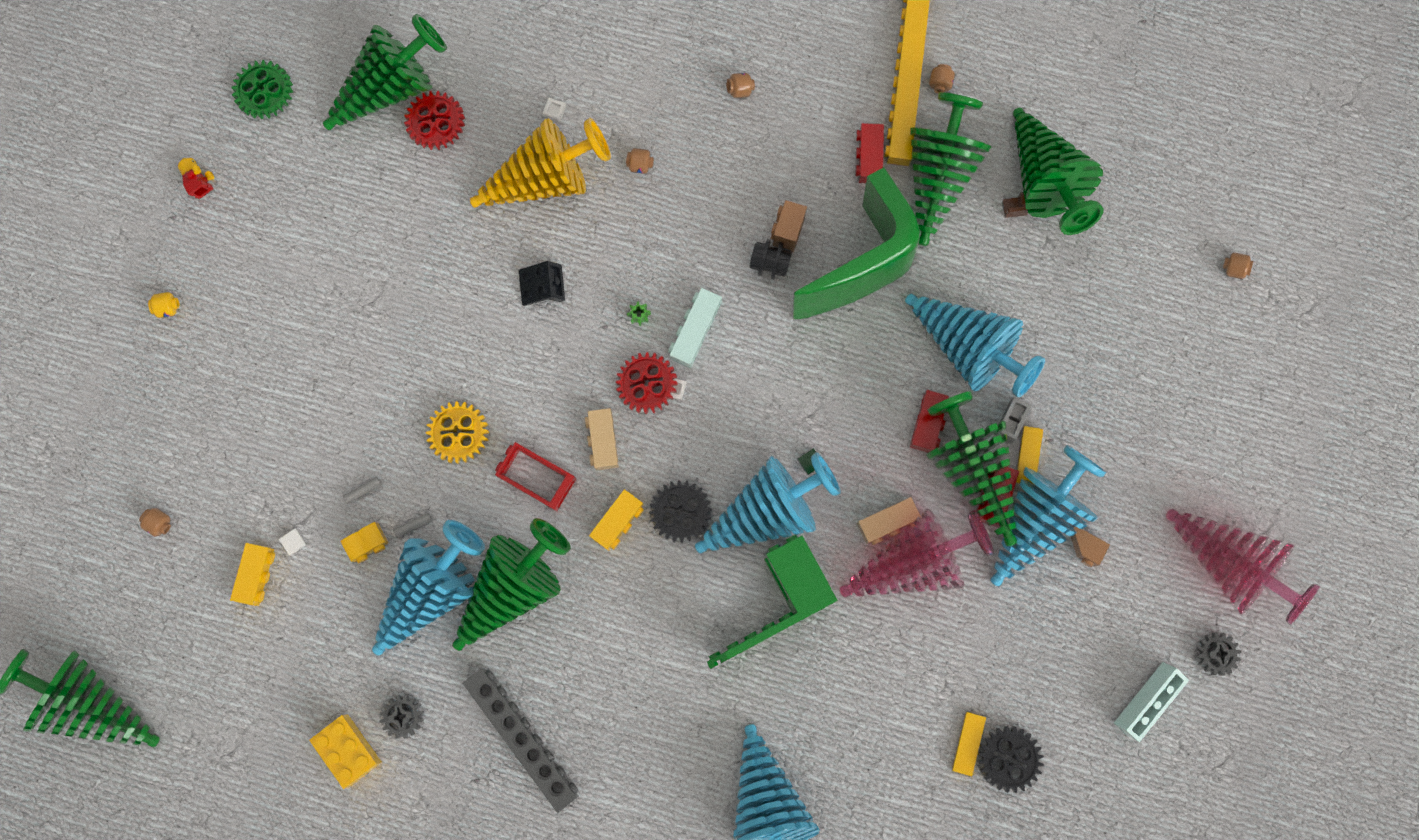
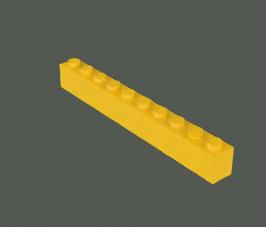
M903 0V3H906L905 8H902L901 19L904 20V23L900 25L899 36L902 37V40L898 42L897 53H900V57L896 59L895 70L898 71V74L894 76L893 87L896 90L895 94L892 93L891 105H894L893 111H890L889 122H892L891 128H888L886 138L890 139L889 146L886 145L884 157H888L887 164L909 166L912 159L913 147L911 146V140H914V136L910 134V128L915 127L930 0Z

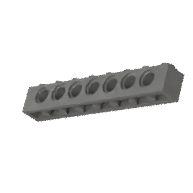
M481 668L462 684L555 811L559 813L579 796L577 794L578 788L572 781L569 783L565 778L567 774L560 765L556 766L553 761L555 759L549 749L545 751L542 747V739L537 733L533 734L529 729L531 727L530 723L525 717L521 718L517 713L519 708L513 701L509 702L506 698V690L501 685L498 686L495 683L494 679L496 677L491 670ZM486 684L491 687V694L489 696H485L482 692V688ZM497 700L503 703V709L500 712L494 709V703ZM509 716L515 720L513 728H509L506 725V719ZM519 733H524L527 736L525 744L518 742L517 737ZM531 749H536L539 752L537 760L530 758L529 752ZM543 765L550 767L551 774L549 776H544L541 773ZM554 782H560L563 785L562 792L554 791Z

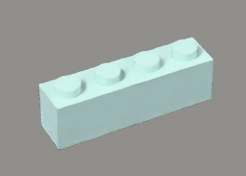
M701 288L699 293H695L692 299L693 307L692 309L688 308L684 316L686 320L684 326L680 325L676 336H678L676 343L672 342L668 350L671 360L689 368L692 367L722 303L721 296Z
M1162 662L1114 724L1127 736L1140 742L1189 680L1177 668Z

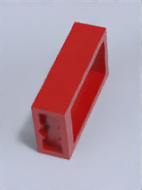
M516 442L510 445L505 452L506 458L503 462L500 461L495 469V476L557 512L575 483L576 477ZM519 451L565 477L551 502L505 476Z

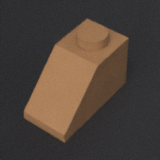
M1072 526L1077 533L1070 537L1076 556L1082 559L1081 563L1088 567L1100 565L1110 544L1081 528Z

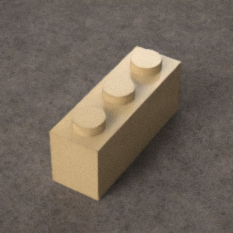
M611 408L588 411V417H585L586 428H590V436H587L588 446L592 447L593 452L590 455L591 466H594L596 471L619 468Z
M912 497L858 521L857 525L866 544L872 543V545L882 542V537L888 534L890 537L901 533L900 529L905 526L910 529L918 525L917 521L921 519V516Z

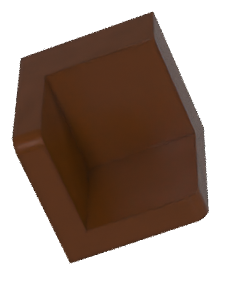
M1020 192L1016 198L1003 199L1002 204L1005 218L1026 216L1028 214V209L1025 207L1024 192Z

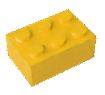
M348 714L341 715L309 739L343 789L351 787L382 763Z

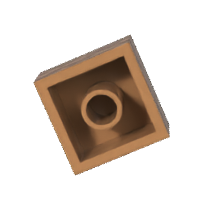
M785 200L784 206L780 205L776 220L778 223L774 222L770 239L773 240L774 247L778 248L779 243L782 242L784 243L783 248L794 253L805 220L807 206Z

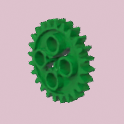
M262 60L261 65L255 61L254 66L248 63L247 70L242 67L243 73H237L239 80L233 79V82L237 85L231 87L234 91L232 94L235 98L234 102L239 105L238 107L241 111H244L246 115L251 114L253 118H256L257 115L260 119H263L264 115L270 118L271 113L277 116L278 109L283 112L282 106H289L286 100H292V97L289 95V93H293L291 88L293 83L290 81V76L286 74L285 69L281 68L279 64L274 66L272 61H269L267 64L265 60Z

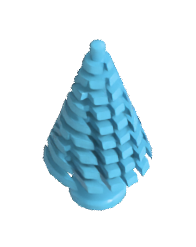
M909 294L906 297V304L913 306V313L916 317L921 315L920 321L923 326H926L927 332L933 334L934 341L938 345L940 344L941 350L944 354H947L949 361L955 364L954 367L958 372H962L961 376L965 381H968L969 387L974 392L979 391L992 380L1000 370L999 366L1005 367L1018 376L1012 388L1013 394L1016 397L1023 396L1037 380L1045 364L1044 357L1035 356L1025 366L1009 357L1014 350L1012 348L1017 344L1022 333L1023 321L1021 319L999 316L992 312L986 315L987 312L974 311V308H963L962 305L958 304L952 306L951 303H941L940 300L936 299L930 301L928 297L924 296L918 299L917 296Z
M1068 445L1064 447L1063 452L1075 461V465L1059 486L1034 470L1025 467L1023 473L1032 483L1021 479L1020 486L1029 495L1018 491L1016 498L1024 506L1014 503L1013 509L1021 518L1017 516L1009 518L1010 523L1015 522L1016 529H1012V533L1017 539V544L1006 546L1003 538L1001 544L1010 554L999 550L998 557L1004 564L998 561L995 562L994 568L997 572L991 577V583L995 586H1000L1005 577L1009 579L1014 577L1015 574L1010 570L1011 568L1017 571L1025 569V566L1018 559L1030 565L1036 562L1028 552L1039 558L1046 555L1045 551L1038 545L1051 551L1056 548V545L1050 539L1063 543L1067 539L1061 532L1068 536L1075 535L1077 531L1070 524L1079 529L1088 526L1079 516L1091 522L1097 520V515L1070 495L1069 492L1086 470L1097 477H1104L1107 473L1105 470Z
M819 453L813 454L811 462L816 474L796 485L782 463L777 458L775 459L774 456H771L766 461L767 466L763 465L758 471L759 475H754L750 481L751 484L743 488V494L739 493L735 498V503H731L728 506V516L724 511L719 517L720 523L716 521L711 526L713 533L707 530L704 534L705 540L695 544L697 552L701 554L707 551L708 548L716 551L719 550L720 546L722 548L732 547L733 543L735 546H742L743 542L753 544L756 540L763 542L767 541V537L773 540L778 539L780 536L789 537L792 533L799 535L803 534L804 530L806 532H814L816 530L815 521L802 495L821 484L824 485L831 495L837 496L841 494L839 484L826 461Z
M447 520L442 528L445 537L451 545L444 554L445 549L438 545L423 548L429 542L423 539L410 538L404 543L399 561L403 559L405 561L398 564L399 570H397L393 579V586L390 588L389 598H387L385 605L388 607L383 611L382 615L384 617L380 621V630L376 634L375 639L377 643L372 647L374 654L382 655L385 648H393L397 643H401L427 624L435 621L436 618L446 614L445 612H449L473 596V587L467 588V586H470L475 581L473 575L469 573L458 577L457 575L463 574L467 568L462 562L455 564L458 561L456 557L461 551L469 555L478 556L485 550L484 542L473 530L458 521Z
M754 724L747 725L745 727L747 739L743 741V748L748 750L742 753L741 759L743 762H746L740 767V773L743 776L739 780V787L742 788L738 791L737 796L740 802L736 807V812L739 815L736 816L735 820L737 829L734 830V839L809 840L819 834L820 829L817 824L811 822L813 821L811 814L805 811L806 806L801 800H798V793L791 789L793 786L790 780L784 778L785 772L783 769L775 767L779 763L774 757H771L772 753L769 748L762 746L766 742L762 736H757L756 726Z

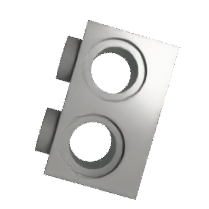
M1013 397L1009 401L1000 422L1006 421V429L995 436L1007 434V441L1010 443L1014 442L1032 405Z

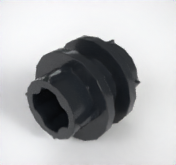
M767 239L766 243L757 242L753 248L749 267L758 270V276H762L763 271L772 272L771 279L773 280L776 275L785 277L792 256L791 250L783 248L784 243L782 242L779 243L778 248L770 247V239Z

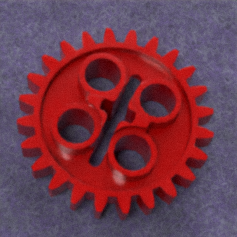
M430 91L429 96L422 93V99L416 97L417 103L410 102L412 108H407L409 114L404 115V117L408 121L404 122V124L408 127L406 131L410 134L411 140H415L416 145L421 143L424 149L428 145L430 150L436 146L440 150V145L447 148V142L453 145L452 139H459L457 133H463L460 127L465 126L464 121H462L465 119V116L461 114L463 109L459 107V102L455 101L453 96L448 98L446 92L441 96L439 91H437L436 95H433L432 91ZM441 109H447L444 113H439ZM428 111L426 115H421L422 112ZM443 126H449L448 129L441 130ZM430 128L429 132L423 133L424 129Z
M646 352L645 357H642L641 353H639L638 359L631 356V363L626 360L627 367H620L623 373H617L621 380L616 381V384L620 386L616 391L621 393L619 395L621 400L625 399L624 405L630 404V410L636 407L637 413H640L643 409L645 414L648 413L649 409L655 413L656 407L662 410L661 405L663 403L668 406L667 399H674L671 393H677L673 386L678 385V382L673 380L677 378V375L672 373L675 369L673 366L669 367L670 362L668 360L664 362L663 356L657 359L656 353L650 357L648 352ZM653 368H657L658 373L656 375H650V370ZM634 373H640V377L637 380H631ZM646 380H649L648 386L644 385ZM657 386L663 387L660 393H654V388ZM638 391H644V395L641 398L635 397Z

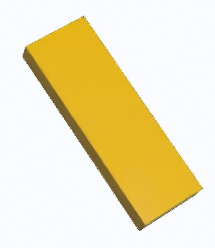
M1023 426L1017 470L1020 471L1016 482L1020 484L1021 479L1032 483L1023 473L1025 467L1035 472L1038 471L1043 429Z
M969 712L965 713L951 771L968 776L973 775L986 717Z

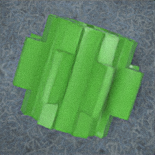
M637 301V305H630L631 311L627 313V316L632 318L631 324L637 322L641 326L642 322H649L647 317L651 315V311H647V304L640 305L639 301ZM637 311H641V317H637Z

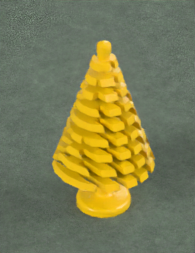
M592 118L586 119L584 121V130L587 139L571 147L569 143L567 144L566 137L559 130V127L555 123L553 124L551 119H545L540 124V127L536 128L532 135L525 139V144H521L517 152H514L509 157V161H505L501 165V169L493 174V178L490 177L486 181V187L482 185L479 188V195L470 198V204L476 208L482 203H485L486 206H493V200L497 204H504L505 201L514 203L517 200L524 202L528 199L532 201L538 200L541 197L546 199L550 198L551 195L553 197H562L561 193L564 196L585 194L586 184L579 164H576L575 157L593 149L602 161L610 160V149L602 131Z

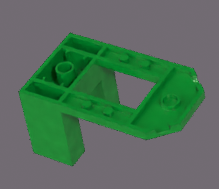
M794 535L786 539L787 543L781 547L777 544L769 548V552L766 554L767 558L764 559L791 612L779 618L780 623L775 625L773 621L763 626L761 633L757 634L754 631L745 636V641L741 644L735 641L726 646V652L721 654L720 651H717L708 656L710 660L707 661L710 669L718 665V660L723 663L838 601L803 535L800 537Z

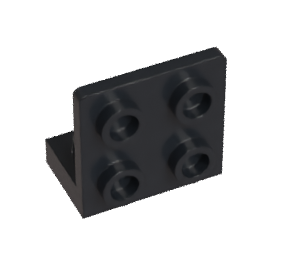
M545 261L519 270L523 306L544 300L565 301L561 264Z

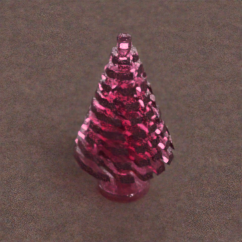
M927 508L922 513V519L918 516L912 522L916 526L914 532L911 525H908L904 529V537L899 533L894 539L895 544L890 542L886 545L885 550L890 556L888 559L886 557L887 554L881 550L876 555L879 560L878 565L875 559L872 558L868 562V570L863 566L858 571L860 581L854 574L850 578V584L840 587V593L843 597H848L852 593H855L856 596H864V588L867 594L872 596L876 595L877 588L880 594L886 595L889 594L887 590L888 585L894 594H900L902 592L901 588L906 593H913L914 587L918 592H926V586H929L930 591H938L936 585L938 581H940V587L943 590H951L952 586L956 589H963L964 581L963 579L960 580L958 576L962 574L960 567L953 564V561L957 560L953 551L978 542L983 552L990 556L994 554V548L986 528L975 510L968 513V520L972 530L948 540L941 536L944 531L940 523H935V515ZM950 577L952 579V581L950 582L951 584L948 583V579H950Z
M1170 509L1167 512L1166 518L1176 523L1174 528L1178 533L1182 529L1186 530L1182 537L1185 543L1195 536V540L1190 546L1193 553L1205 543L1197 558L1201 564L1215 550L1205 569L1210 574L1222 562L1213 577L1216 584L1220 583L1236 565L1221 587L1225 595L1246 572L1229 598V601L1234 605L1250 588L1237 609L1241 616L1256 601L1264 589L1268 587L1293 605L1285 619L1286 623L1291 626L1319 591L1321 586L1312 584L1303 595H1300L1274 578L1295 547L1294 544L1287 543L1269 563L1282 543L1281 540L1274 539L1256 561L1252 563L1267 543L1269 537L1261 535L1251 545L1245 555L1242 556L1256 533L1247 532L1232 549L1243 529L1236 527L1221 542L1230 525L1222 524L1211 536L1210 533L1215 528L1216 521L1210 520L1201 529L1200 526L1205 518L1198 516L1191 522L1189 520L1192 514L1184 513L1180 515L1175 509Z

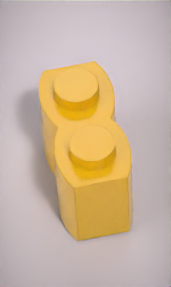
M377 522L363 527L340 541L350 561L357 563L367 560L368 555L372 552L376 554L383 551L385 545L389 543Z

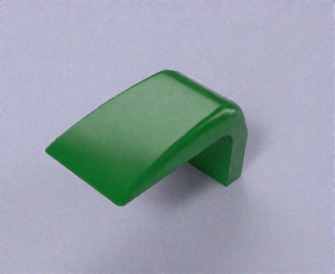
M884 167L867 176L862 204L884 243L795 291L793 319L809 318L853 303L892 283L909 271L918 247L920 229L913 210Z

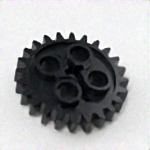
M678 480L675 486L670 481L669 488L663 485L665 491L657 490L660 495L659 497H652L656 503L650 504V507L654 508V510L650 511L649 514L655 515V517L650 521L657 522L653 528L661 529L659 531L660 536L666 533V540L671 536L673 537V543L676 542L677 538H680L681 543H683L684 538L691 542L692 535L697 539L698 531L704 533L702 526H709L705 520H711V516L707 515V513L712 512V509L706 508V506L711 504V502L704 501L707 494H700L702 488L695 490V483L689 487L687 480L684 485H681V481ZM672 495L679 498L678 503L675 505L668 503V498ZM694 499L697 501L698 505L695 509L687 507L689 500ZM664 507L676 510L683 507L685 512L697 513L698 515L695 517L682 513L681 516H678L677 512L664 510ZM667 514H671L675 517L674 522L667 524L664 522V517ZM690 518L694 524L690 528H685L682 525L683 520Z
M1004 726V732L1000 728H996L997 734L989 732L991 739L984 737L983 739L987 744L980 745L983 752H979L977 755L982 756V760L977 761V763L984 766L980 769V772H986L987 774L984 776V779L991 778L989 784L993 786L997 783L998 790H1001L1004 786V791L1007 793L1010 787L1014 793H1017V787L1025 791L1024 785L1032 787L1030 780L1038 781L1035 774H1042L1038 770V766H1044L1043 763L1039 762V759L1043 758L1044 755L1037 753L1042 748L1034 746L1037 743V739L1030 740L1031 733H1027L1024 736V729H1020L1017 733L1015 726H1012L1011 731L1008 726ZM1004 740L1009 742V748L1006 751L1001 749V743ZM1022 749H1026L1028 755L1022 760L1019 753ZM994 751L1012 756L1013 759L1025 763L1027 767L1024 768L1009 762L1007 759L995 755ZM996 759H1000L1002 762V766L998 770H995L993 767V762ZM1018 767L1020 775L1017 778H1013L1012 770Z

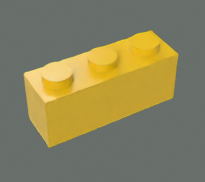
M624 489L590 533L589 537L606 550L610 551L611 548L614 550L621 541L619 537L622 533L626 534L632 527V520L634 518L638 519L643 513L644 509L642 507L644 504Z
M245 543L230 601L259 606L264 599V586L270 577L268 572L270 564L275 559L274 549Z

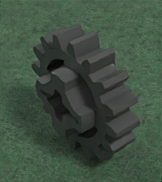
M1214 632L1212 636L1210 634L1205 635L1206 640H1199L1202 646L1196 647L1200 654L1195 656L1196 658H1201L1198 664L1205 665V672L1211 670V675H1217L1218 673L1219 676H1225V672L1227 674L1232 673L1231 668H1238L1235 662L1241 661L1237 654L1242 652L1236 650L1239 644L1232 643V636L1226 638V633H1220L1219 635L1218 632ZM1217 652H1220L1221 655H1220V656H1216V653H1217Z
M397 695L396 701L393 698L388 699L390 705L384 704L383 707L386 710L380 712V715L384 716L380 723H385L382 729L390 730L388 736H392L395 733V739H399L401 734L404 739L408 738V733L411 736L415 735L414 729H421L418 723L424 722V719L420 718L424 711H419L418 709L421 703L415 705L416 698H412L409 701V695H404L403 699L401 695ZM404 704L409 705L413 709V711L407 709L406 705ZM394 707V708H395V711H394L393 714L390 716V712H391L392 708ZM401 714H405L406 718L402 720L399 719L398 716ZM414 718L413 724L409 727L410 721ZM391 723L396 724L398 729L394 728Z

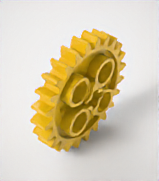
M456 401L454 407L449 402L447 409L441 406L442 412L435 410L434 412L437 416L436 418L430 417L433 423L426 425L431 428V431H427L426 434L431 436L427 439V442L433 443L429 448L431 450L436 449L434 453L436 456L441 454L440 459L443 461L448 457L449 463H452L453 459H455V462L459 464L461 458L467 463L468 456L475 459L473 453L481 454L478 449L479 447L485 448L482 442L488 441L484 434H488L489 431L484 429L488 426V423L482 422L485 416H479L481 412L479 409L474 411L472 404L467 408L466 402H463L462 406H460L459 402ZM447 419H452V425L445 428L444 422ZM471 419L470 426L463 427L464 420ZM457 429H459L462 432H469L474 430L473 434L458 433V436H456L453 433H446L441 435L442 431L457 432ZM470 437L472 440L470 445L463 446V440ZM452 438V444L445 447V439Z

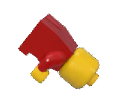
M193 158L181 159L178 163V169L183 178V186L188 195L201 199L214 189L211 184L207 183L209 180L214 179V175L212 172L206 171L204 177L200 167Z

